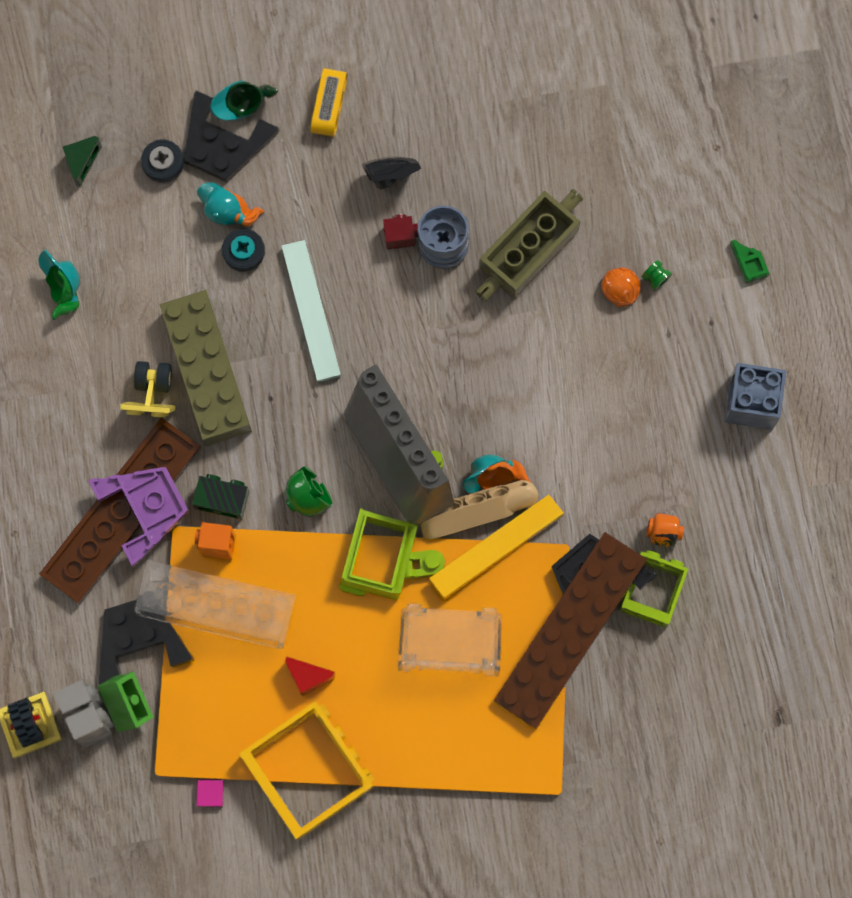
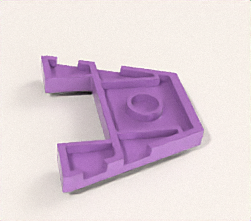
M166 467L88 480L99 502L123 491L145 533L122 545L132 567L136 566L189 512Z

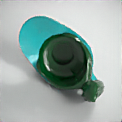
M237 81L224 87L223 90L215 95L210 109L212 114L221 120L245 118L256 112L264 97L268 99L274 97L278 89L271 87L269 84L257 87L250 82Z

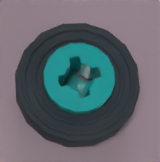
M247 228L236 229L225 237L222 244V256L226 264L232 269L239 272H249L262 263L265 256V245L261 236L255 231Z

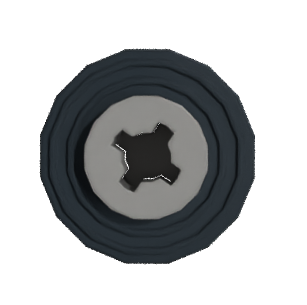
M166 139L155 140L149 143L143 150L141 166L145 174L153 181L160 183L170 182L176 179L182 172L184 156L180 147L174 142Z

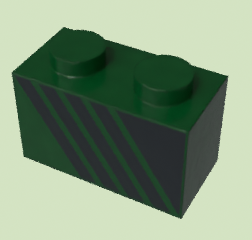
M207 474L206 477L199 476L192 502L194 509L243 520L249 496V489L245 486V483L238 480H230V483L220 481V477Z

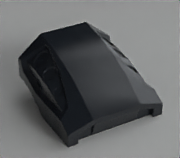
M400 156L374 159L362 164L368 179L373 181L380 190L422 169L416 159Z

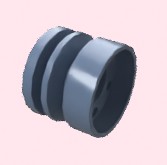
M441 205L433 207L425 212L419 221V250L421 256L428 264L437 268L454 267L463 261L468 253L469 226L467 219L461 211L452 206Z

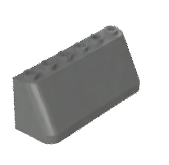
M377 364L363 371L344 411L346 422L406 521L413 525L421 524L455 505L449 480Z

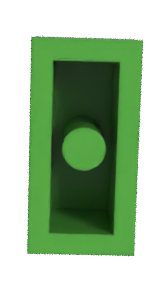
M134 671L114 676L97 686L117 732L135 729L154 718Z

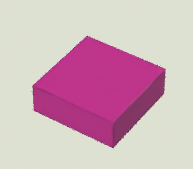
M198 780L197 806L223 807L224 781Z

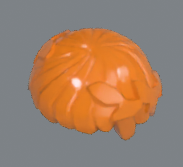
M624 267L615 268L607 271L604 275L601 289L604 297L614 303L615 306L626 307L632 305L638 299L640 281L632 270Z

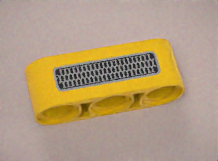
M323 69L311 122V133L335 137L347 83V72Z

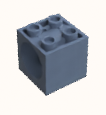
M737 363L730 376L724 422L773 430L781 418L786 370Z

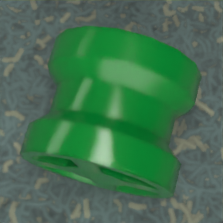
M657 260L646 269L641 277L644 280H648L651 283V287L656 291L668 281L672 273L669 270H665L662 267V263Z

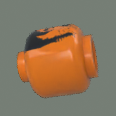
M657 513L654 518H649L646 537H650V541L654 545L672 548L677 540L682 541L684 526H680V520L677 516Z

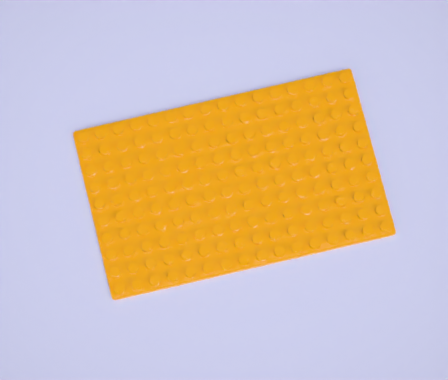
M176 526L173 528L166 615L177 634L182 638L188 651L193 655L195 661L171 667L164 643L155 762L156 775L163 777L257 781L239 753L316 701L319 706L324 704L332 717L328 719L333 727L338 725L346 738L342 741L346 747L352 746L360 757L357 763L362 770L367 767L375 779L371 782L374 787L559 795L562 792L565 687L537 729L496 703L494 699L563 596L551 566L570 551V547L567 544L526 542L445 600L430 583V577L407 579L403 582L398 600L368 592L363 596H358L340 590L339 585L353 534L233 529L236 538L233 558L229 560L202 556L200 550L197 549V544H195L196 529H201V527ZM362 535L352 575L391 585L403 537ZM415 537L411 552L437 550L444 556V567H446L483 540L426 539ZM412 561L413 569H420V561ZM286 656L334 671L336 674L333 681L302 696L285 663ZM315 715L254 756L270 782L362 786Z

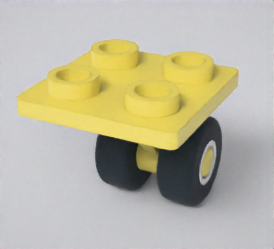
M138 361L134 371V388L139 391L147 390L146 402H125L120 404V409L126 410L128 415H141L147 411L151 412L153 417L169 416V413L175 411L176 405L154 404L155 384L158 392L168 393L170 390L172 378L171 364L159 363L157 370H152L148 362Z

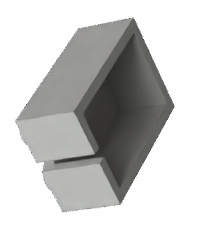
M80 680L54 692L62 714L64 715L69 712L71 715L65 718L76 742L86 748L113 735L111 728L114 727L113 721L109 713H106L100 706L104 704V701L99 691L91 684Z

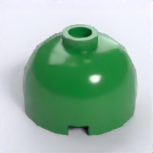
M306 466L300 468L288 479L286 483V495L288 498L286 504L291 511H297L301 515L312 517L330 508L333 501L323 483L319 485L314 479L317 475Z

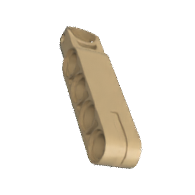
M520 480L455 498L454 506L420 524L422 536L426 539H435L509 517L515 511L534 505L538 500V491L531 482Z

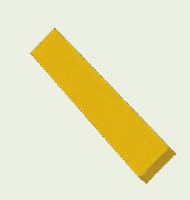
M547 495L430 577V583L445 600L563 517V511L552 497Z

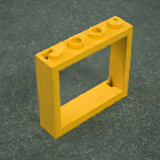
M316 701L239 753L297 841L374 788L371 782L375 779L367 767L363 770L357 763L360 759L359 755L352 746L346 747L342 741L346 738L338 725L335 727L331 725L328 720L332 717L324 704L319 706ZM315 715L362 786L303 827H300L254 756Z

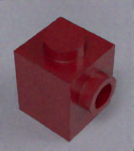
M398 214L392 218L383 219L386 250L415 246V238H418V224H413L412 216Z

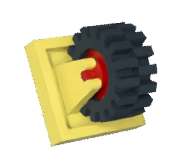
M45 692L29 698L26 697L0 709V722L13 758H18L63 740Z

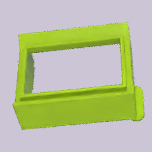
M360 508L339 585L340 590L358 596H363L368 592L398 600L418 525L364 511ZM366 522L404 533L391 585L352 575Z

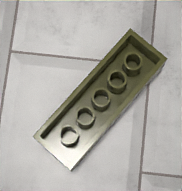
M207 290L159 304L205 447L252 432Z

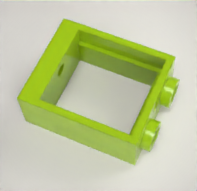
M647 550L645 553L641 551L640 555L647 559L645 565L678 576L666 612H662L632 601L631 597L636 586L632 583L624 596L619 611L667 628L689 568L683 567L684 563L675 559H670V561L661 559V555L656 552Z

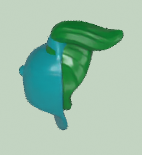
M43 250L39 255L38 262L41 270L46 275L45 280L50 286L51 297L57 304V307L52 312V319L55 320L61 315L70 314L78 309L79 300L76 292L80 286V277L71 261H57L47 250Z

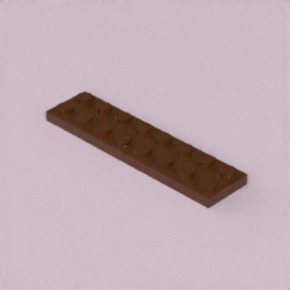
M161 417L117 475L166 467L173 482H175L201 449V446ZM120 491L101 502L97 499L39 573L40 576L79 605L123 550L122 545L129 542L141 526L124 492Z
M604 532L494 701L537 729L647 562V559Z

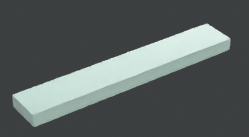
M302 240L282 245L317 383L339 378L341 374L306 242Z

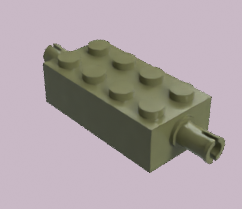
M572 189L560 203L545 190L479 259V268L489 276L481 287L475 291L479 298L482 296V300L487 302L499 287L503 288L513 298H516L579 231L581 221L570 212L583 201L580 193L576 196L577 191Z

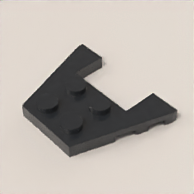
M195 91L184 162L228 183L249 162V159L254 154L260 152L265 147V144L279 133V127L259 119L249 140L207 122L213 98Z
M588 534L551 566L562 594L565 593L598 543L599 539L593 535ZM643 566L633 583L641 590L657 577V574Z
M153 595L104 610L98 685L114 676L121 675L118 657L165 643L171 667L195 661L193 655L188 651L182 638L177 634L169 618Z

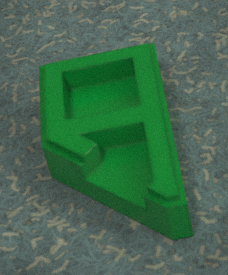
M736 240L730 242L745 283L769 276L770 273L760 251L746 247Z

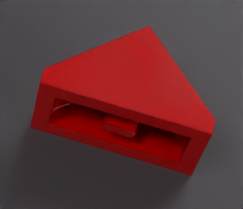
M286 656L285 663L302 696L333 681L336 674L334 671Z

